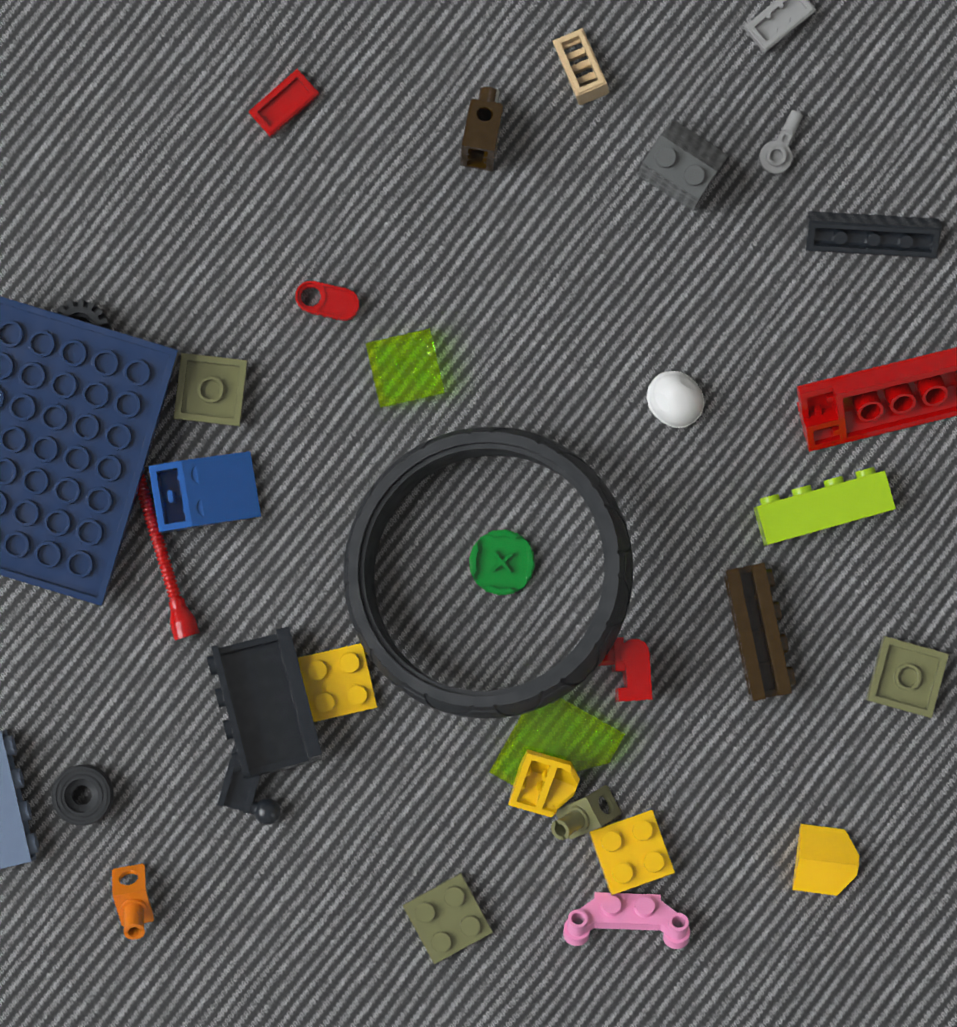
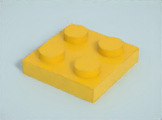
M361 643L298 658L314 722L377 708L366 654Z
M653 810L589 832L611 896L675 873Z

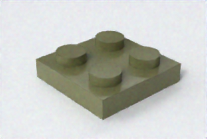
M181 353L174 419L241 427L248 361Z
M883 636L866 700L932 718L949 654Z
M462 873L403 904V908L434 964L493 933Z

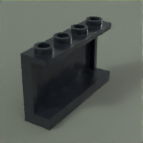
M289 626L276 629V634L218 648V645L211 646L212 656L206 658L211 676L218 675L220 687L214 690L219 708L226 707L228 719L222 722L227 740L234 739L236 752L231 753L235 772L242 771L243 779L245 780L322 760V752Z

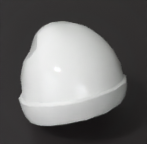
M678 371L662 372L648 386V406L654 416L662 423L674 428H683L691 425L701 416L704 408L703 393L698 384L688 375Z

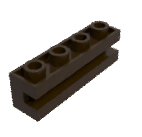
M764 562L723 571L750 701L791 694V686L796 685L793 668L792 666H786L784 653L789 652L785 633H779L777 621L782 620V614L778 600H772L770 588L775 587L772 569H766Z

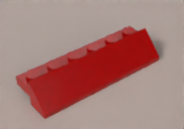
M957 347L797 386L798 402L796 403L809 452L957 416Z

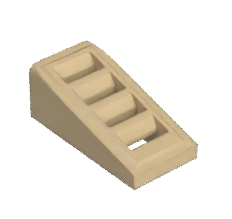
M583 28L552 41L579 105L586 104L609 93L607 82ZM580 43L582 44V48L565 54L564 50ZM587 56L588 59L570 66V62ZM592 68L593 72L581 77H575L576 74Z

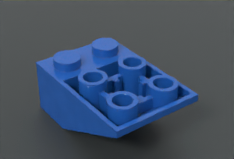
M251 451L148 466L158 528L161 533L262 517Z

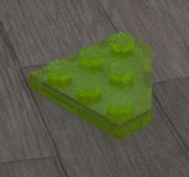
M559 698L553 703L537 710L521 714L489 772L514 785L519 764L527 749L571 761L576 772L601 766L610 762L625 734L568 701Z

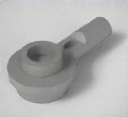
M791 110L777 141H770L761 149L759 155L760 164L767 172L773 174L782 173L790 166L792 151L788 146L803 118L801 113Z

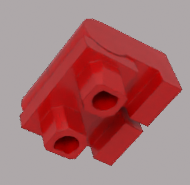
M617 637L610 651L599 664V666L612 665L613 672L623 671L624 688H615V702L653 700L648 646L640 639H630L624 642V637Z

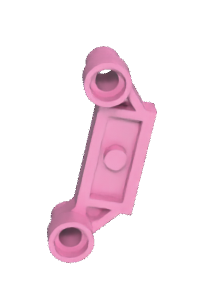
M594 892L593 900L580 909L569 913L568 919L564 924L563 936L567 943L573 946H580L588 941L590 930L593 928L660 930L663 932L664 943L668 947L681 949L689 942L690 927L687 916L677 913L661 901V894L618 893L611 896L610 893Z

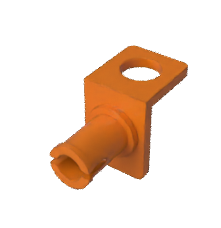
M144 864L115 868L112 870V892L121 925L124 927V936L131 940H137L145 934L144 923L154 921V914L146 889V868ZM128 874L138 876V879L133 884L124 885L120 883V880Z

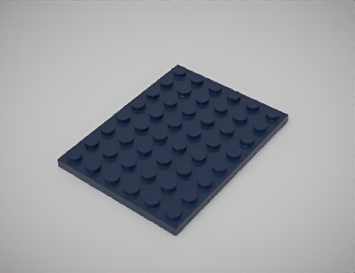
M0 296L1 576L96 605H104L180 350Z

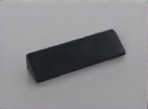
M809 211L807 216L806 251L938 258L942 227L939 219Z

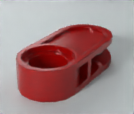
M306 281L299 285L295 292L297 305L302 311L310 314L348 321L353 319L360 309L357 295L347 288L317 281ZM308 288H315L320 292V301L314 306H307L302 302V294Z

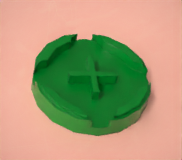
M505 529L494 530L480 537L473 546L469 558L470 573L476 584L486 592L496 595L513 594L522 589L531 579L535 567L534 552L529 543L518 533Z

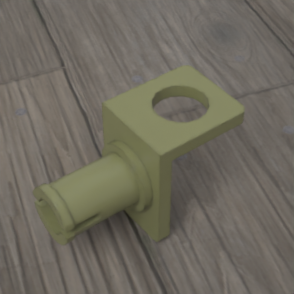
M604 785L586 797L560 807L556 813L558 819L552 822L551 831L559 840H565V838L574 839L604 826L619 816L621 811L609 787ZM599 797H603L607 801L609 806L608 814L600 809Z

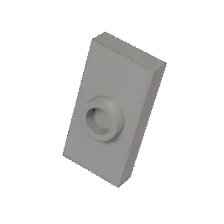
M776 0L746 24L744 30L765 54L815 13L816 9L809 0Z

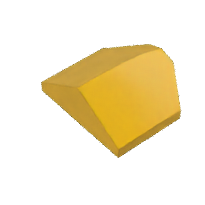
M527 749L519 764L508 805L553 817L557 810L574 796L580 777L571 761Z
M800 824L792 890L837 896L857 876L859 854L845 829Z

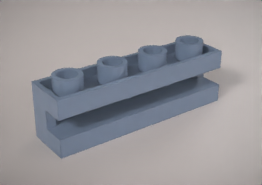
M7 730L0 731V869L32 862L37 859L35 853L39 852L38 838L36 833L30 832L28 820H32L30 804L28 800L23 801L20 789L24 787L23 774L20 768L15 767L13 755H17L16 743L13 735L8 736Z

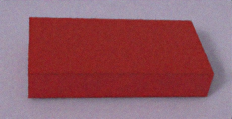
M297 68L249 110L248 113L271 138L320 94Z

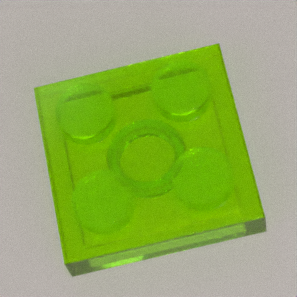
M430 328L365 343L380 408L445 394Z

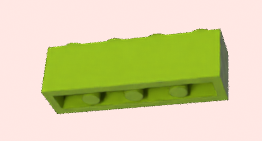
M875 467L855 472L857 478L844 482L843 476L823 481L825 487L812 491L811 485L791 490L793 496L780 500L779 494L761 498V505L754 507V512L764 546L896 509L885 471L876 473Z

